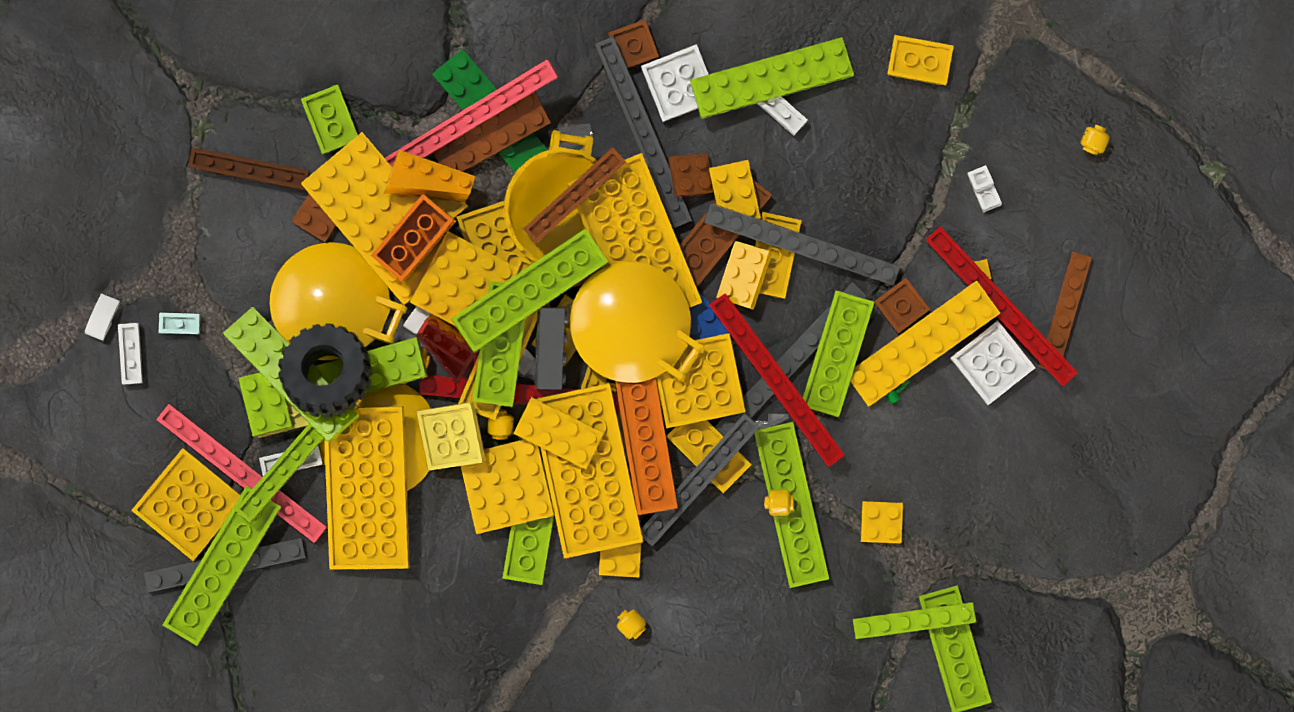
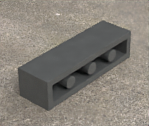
M541 307L537 310L535 388L562 390V385L565 384V373H562V367L566 364V353L563 352V344L567 343V333L564 332V324H567L568 314L562 307Z

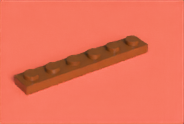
M612 147L526 225L523 230L537 244L621 168L626 161Z
M1076 252L1071 253L1047 336V340L1062 356L1066 349L1092 259L1090 256ZM1039 363L1038 367L1044 368V366L1041 363Z

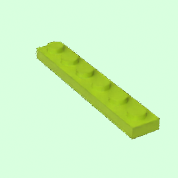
M308 424L234 509L235 512L251 523L324 438Z
M974 602L853 619L856 639L976 623Z

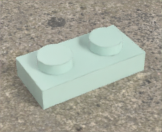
M159 313V333L200 334L201 314Z

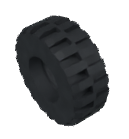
M326 323L325 326L315 324L312 325L313 328L302 329L300 331L301 334L297 337L293 336L289 340L290 344L288 347L285 346L283 348V358H280L278 363L280 368L278 372L279 380L290 401L302 412H309L311 416L315 417L323 414L324 418L332 417V414L336 413L339 416L344 414L348 408L352 410L357 406L356 402L359 399L363 400L366 396L365 389L370 388L372 382L370 376L373 375V368L370 364L371 359L362 341L353 332H348L347 328L343 326L336 328L334 324ZM324 356H336L343 361L342 373L334 382L327 385H315L308 380V371L317 359Z

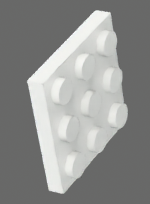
M697 44L641 66L662 122L698 109L690 80L709 74Z
M999 321L995 322L950 358L987 405L1035 369V366Z

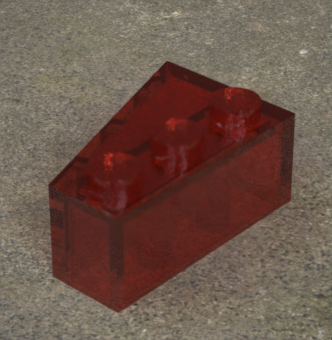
M433 314L426 318L416 334L428 351L439 360L442 368L446 369L452 376L456 385L463 378L480 351L478 349L473 352L459 330Z

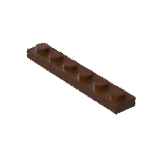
M192 148L188 168L304 191L306 189L301 183L310 175L309 170Z

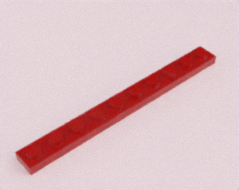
M941 226L925 239L968 286L978 281L1000 312L997 315L999 320L1062 387L1078 374Z
M726 293L710 303L709 306L825 464L830 467L845 456Z
M428 375V377L421 378L419 394L461 398L468 379ZM516 384L513 404L528 405L531 397L538 399L576 391L577 389H537L535 385ZM612 393L616 413L619 414L620 407L617 393Z

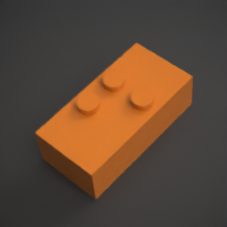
M422 194L371 256L401 282H406L456 220L427 195Z

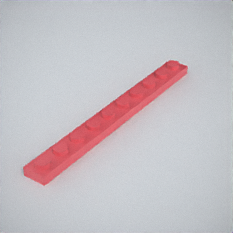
M547 59L385 157V159L393 167L399 150L426 158L557 79L559 76L550 60Z
M168 404L156 419L244 489L246 486L253 489L263 477L172 405ZM279 490L271 499L282 506L278 515L313 543L326 530L327 526Z

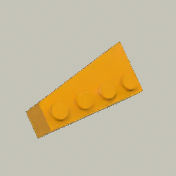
M399 150L384 193H398L405 196H421L425 194L428 197L466 202L475 176Z

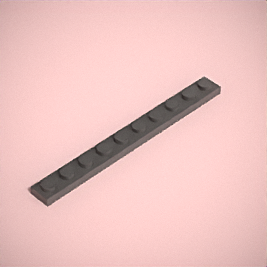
M614 37L596 43L595 46L673 228L692 221L683 198L674 196L669 165Z
M710 203L704 219V223L894 285L900 266L713 203Z
M853 282L843 291L864 299L867 297ZM831 305L776 362L788 379L818 348ZM763 378L743 396L745 413L750 418L774 394ZM745 413L723 417L714 428L722 436H725Z

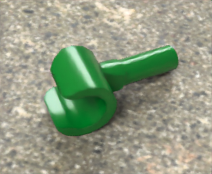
M908 380L887 394L890 404L900 400L898 393L910 383Z

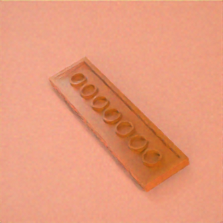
M656 377L636 383L615 381L637 514L642 515L678 509Z

